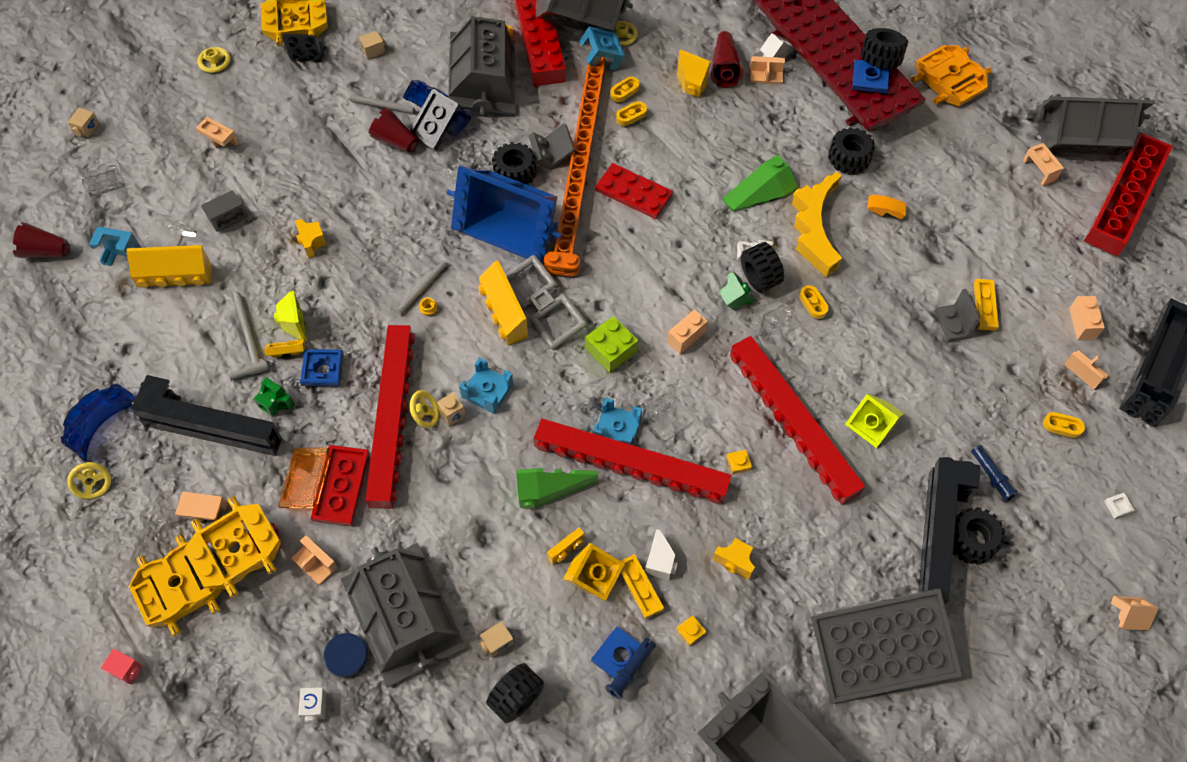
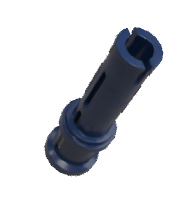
M982 445L976 446L971 450V453L991 479V486L996 488L1002 496L1001 500L1003 502H1007L1019 494L1018 490H1014L1009 483L1008 476L1002 475Z
M649 638L644 639L625 667L617 670V676L611 684L606 685V691L614 698L621 700L623 697L622 693L627 686L632 685L634 682L633 676L653 649H655L656 644L652 640L649 643Z

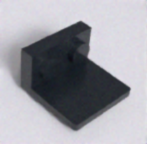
M283 34L290 60H323L326 46L324 42H318L316 35Z

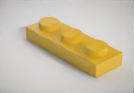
M975 279L973 282L975 307L980 315L977 329L997 331L999 326L994 280Z
M633 554L621 560L625 565L620 574L644 619L646 620L664 611V607L636 555Z

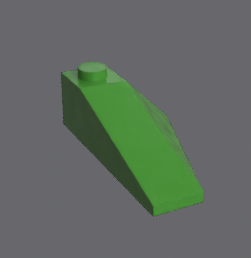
M777 154L764 162L722 198V201L735 212L753 207L754 204L760 202L768 203L771 199L785 198L796 191L798 186L790 166Z
M543 468L516 470L519 506L524 509H534L537 506H542L598 483V471L573 470L570 473L562 472V469H555L554 472L550 473L544 472Z

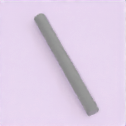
M352 94L349 98L350 101L382 108L388 107L392 110L412 114L415 112V107Z
M442 260L397 308L396 312L402 315L445 269L448 263Z

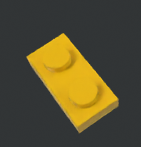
M305 339L269 343L264 348L265 356L271 355V357L276 358L286 353H290V355L301 354L306 348Z
M580 527L547 551V558L552 565L556 562H562L568 556L567 553L573 549L577 550L583 545L585 535Z

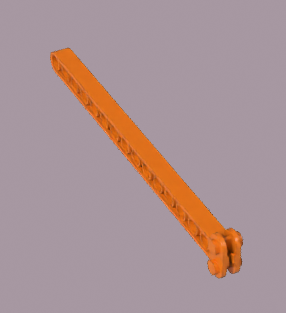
M601 57L595 66H587L573 144L575 151L571 155L558 232L562 233L560 239H556L555 250L548 252L544 257V267L552 275L572 277L580 272V258L574 254L605 72V57Z

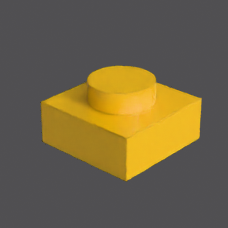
M746 450L727 454L726 457L732 474L751 470L752 466Z
M693 615L676 628V631L688 646H691L706 634L705 629Z

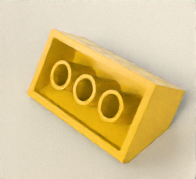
M202 245L127 248L130 276L137 287L203 285L211 283L212 264Z
M497 260L479 277L480 285L478 290L480 295L486 298L484 302L487 310H491L493 313L491 317L494 325L498 324L500 328L498 333L501 340L505 339L507 345L528 338L527 319L499 260Z

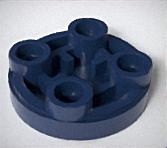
M342 633L333 637L327 643L323 653V661L326 668L333 675L342 678L355 677L365 666L368 657V649L360 637L352 633Z

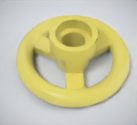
M617 21L615 26L617 37L629 39L627 41H619L620 45L627 46L632 44L638 35L636 27L626 21ZM628 28L632 30L633 35L628 33Z
M211 47L201 52L197 63L201 70L208 73H217L229 65L230 55L223 48ZM225 58L224 63L217 67L219 60ZM203 59L210 62L211 68L203 65Z
M419 390L415 392L410 400L411 416L421 427L431 428L439 419L437 402L427 391ZM425 397L430 401L433 410L426 404ZM426 415L433 417L430 422H424L422 418Z
M86 462L72 469L67 483L70 491L75 496L82 499H95L108 491L111 485V475L104 466L94 462ZM74 478L81 480L86 486L85 493L75 487ZM105 478L103 487L99 491L92 493V486L97 481Z

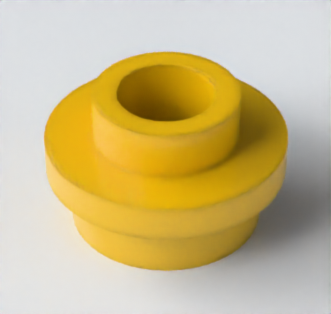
M428 297L422 299L419 304L420 312L427 316L434 314L438 308L436 301Z

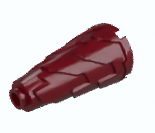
M722 31L717 36L710 77L713 83H717L718 87L730 88L738 85L740 79L742 81L744 68L732 34Z

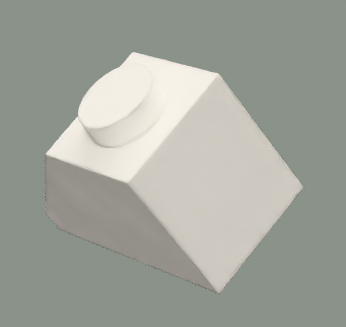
M771 34L760 51L764 53L763 57L785 58L794 52L795 48L786 39Z
M656 529L645 574L669 581L670 575H675L678 563L674 562L675 553L660 530Z

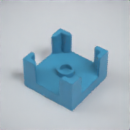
M589 26L580 39L581 46H584L588 40L592 46V51L586 58L588 65L595 66L601 57L614 59V61L609 66V69L615 71L625 58L618 37L614 32Z
M98 226L89 243L92 249L98 247L100 242L102 243L104 251L100 257V262L106 266L112 265L116 255L127 256V248H141L132 232Z
M479 357L474 365L476 372L466 385V381L463 380L459 386L461 398L494 414L514 385L513 375L504 370L503 376L489 369L488 362Z
M605 397L602 405V414L598 424L596 423L594 426L593 434L633 445L642 419L643 408L633 406L632 412L614 407V400Z

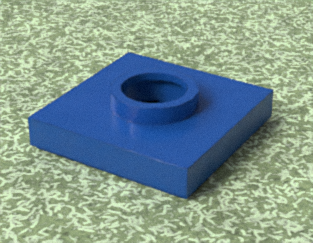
M855 59L852 90L887 93L889 68H878L864 60ZM866 71H867V73H871V74H874V72H875V73H877V76H875V77L868 76V75L866 74Z
M305 349L300 379L301 386H340L343 350ZM321 365L329 366V372L326 374L317 373L316 371Z
M617 626L591 658V662L614 679L617 676V670L625 667L641 644ZM619 647H623L629 653L628 660L622 663L617 662L613 657V652Z

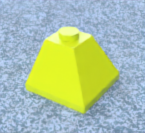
M290 291L276 304L275 322L280 324L282 330L299 340L305 339L307 341L302 308L295 292Z
M867 393L845 425L877 448L895 428L904 413L891 403Z

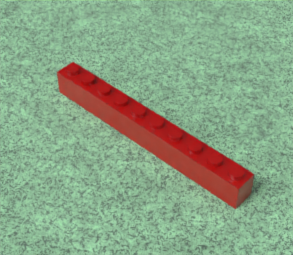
M388 325L365 500L369 508L393 509L394 502H397L398 492L395 490V486L400 480V473L397 469L398 465H401L402 454L399 452L400 447H403L404 436L401 434L402 429L406 427L404 411L408 409V401L405 399L406 394H409L410 384L407 382L408 377H411L412 368L409 364L410 360H413L414 353L411 347L412 344H415V333H412L410 325Z
M749 336L732 345L730 353L732 362L740 367L742 375L751 382L753 390L760 394L764 405L773 412L775 420L783 425L785 433L794 440L798 451L806 456L808 464L817 471L821 482L829 487L833 498L839 501L841 505H844L862 494L865 485L753 337Z
M541 418L534 436V447H537L540 451H551L560 457L567 456L574 458L575 461L580 463L587 462L600 469H610L616 474L624 473L636 480H647L656 486L663 485L676 492L683 491L693 497L707 498L712 503H724L731 479V474L543 418Z

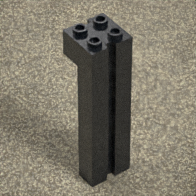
M1171 298L1162 308L1119 407L1120 410L1128 415L1141 416V420L1155 427L1174 410L1181 392L1177 390V387L1187 365V305Z
M146 375L145 380L140 384L136 398L132 401L131 410L139 417L140 422L145 427L272 456L277 455L283 440L274 422L180 401L181 397L175 395L172 389H168L170 383L168 379Z
M939 457L935 467L929 472L918 592L940 588L944 606L949 602L957 501L967 503L972 489L979 488L981 466L970 461H956L950 457Z

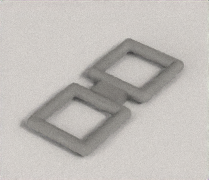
M530 256L505 274L521 308L525 309L533 303L538 309L537 312L530 316L529 320L551 349L557 348L587 326L586 320L566 294H561L555 299L549 294V291L554 289L557 283L537 256ZM534 264L548 284L523 300L509 280ZM563 302L578 324L553 340L538 319Z

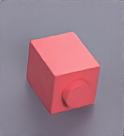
M113 648L101 669L130 685L132 680L136 679L139 675L142 664Z

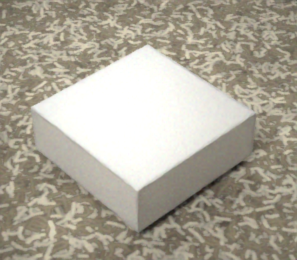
M1125 493L1107 498L1104 501L1114 519L1135 511Z

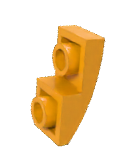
M870 195L868 197L867 209L873 213L883 216L887 212L899 219L905 217L906 203L882 195Z

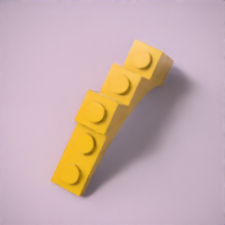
M838 172L828 175L823 182L815 184L812 188L806 185L802 189H797L793 194L792 205L800 211L795 217L794 228L802 234L797 240L796 250L825 277L836 271L842 260V257L836 252L826 237L821 217L823 203L839 186L842 175Z

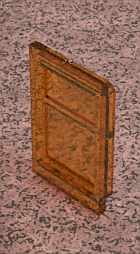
M328 447L294 448L279 501V508H314L318 504L330 460V449Z

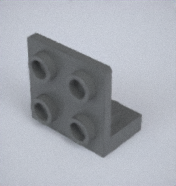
M562 124L545 138L535 132L528 135L533 153H535L536 162L549 170L575 151L566 124Z
M229 191L201 205L216 232L248 217L243 202L237 198L234 191Z
M962 289L955 304L937 307L935 310L947 343L969 339L980 320L979 312L975 310L973 298L969 295L967 289Z

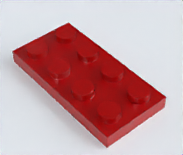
M615 163L610 165L595 186V191L655 220L673 195L672 190Z
M329 445L310 518L313 522L352 526L370 452L368 449Z

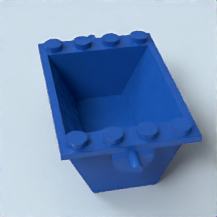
M461 165L458 166L455 191L447 190V195L454 197L451 229L526 259L535 255L544 264L548 242H551L553 237L560 239L562 233L556 231L557 223L553 221L558 196L487 169L471 170Z

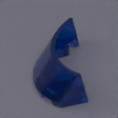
M411 80L403 98L422 108L432 88L446 97L448 95L435 87H430L421 80ZM459 109L449 127V130L455 137L472 119L471 116L466 114L465 109Z
M111 384L109 388L95 389L86 394L68 412L63 422L64 431L63 436H61V443L85 462L90 441L97 429L114 414L130 408L135 396L119 384Z

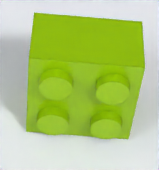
M612 316L585 337V349L611 373L638 352L639 340Z

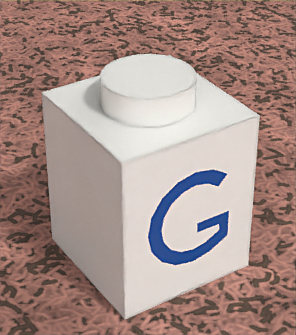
M322 687L300 688L298 716L305 720L306 723H317L318 719H325L327 692Z

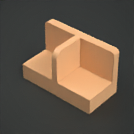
M752 56L750 83L782 84L785 58Z
M208 117L196 127L197 132L209 138L212 145L216 148L219 145L225 146L228 142L235 146L239 144L233 130Z
M1079 350L1073 352L1064 363L1066 367L1092 389L1098 387L1109 376L1095 364L1100 358L1099 356L1090 360Z
M182 492L176 515L199 519L200 523H203L204 519L216 520L219 511H226L227 503L222 496Z
M305 535L300 540L303 547L292 557V560L318 585H321L338 567L324 551Z
M1114 596L1111 604L1121 609L1119 614V627L1121 629L1149 630L1158 611L1157 606L1141 597Z

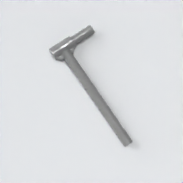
M239 292L234 293L233 297L252 362L249 363L247 368L229 373L231 381L269 370L266 360L259 359L243 300Z

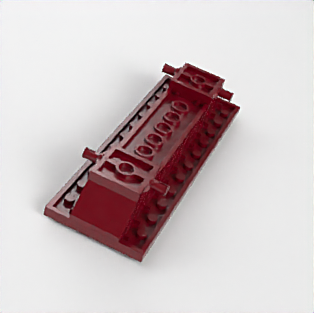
M752 0L776 28L769 35L781 36L791 43L847 106V109L853 115L846 119L848 126L858 122L866 130L871 131L910 113L912 109L925 103L926 98L897 67L889 69L887 93L852 90L855 59L864 60L860 54L866 34L834 0ZM866 71V74H867L868 76H871V77L877 76V73H875V72H874V74H871V73H867V71Z

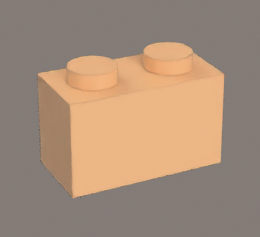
M1077 296L1069 308L1077 340H1096L1104 330L1096 296Z
M694 309L668 331L667 344L676 352L682 354L706 333L708 320Z

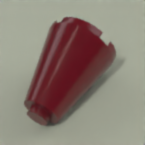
M388 107L382 109L379 112L381 114L379 119L375 117L370 125L369 136L405 152L414 151L418 145L415 135Z
M21 222L22 226L18 225L13 236V244L16 245V250H13V254L16 258L65 257L70 252V244L67 239L26 222Z

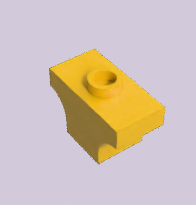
M302 219L295 220L300 234L296 235L299 245L304 246L308 258L315 257L316 250L326 245L319 222L306 223Z
M737 538L733 540L730 546H718L714 552L712 560L723 565L730 573H737L749 580L755 568L750 561L753 547Z

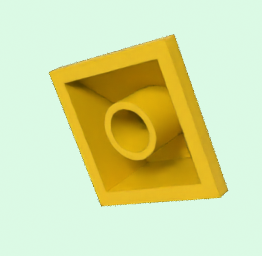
M680 49L677 77L684 92L700 98L708 85L711 61Z
M589 543L572 560L563 580L580 590L606 601L625 564L592 543Z

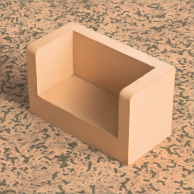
M1044 143L1029 148L1023 159L1025 164L1034 161L1045 175L1041 181L1042 186L1057 181L1064 168Z

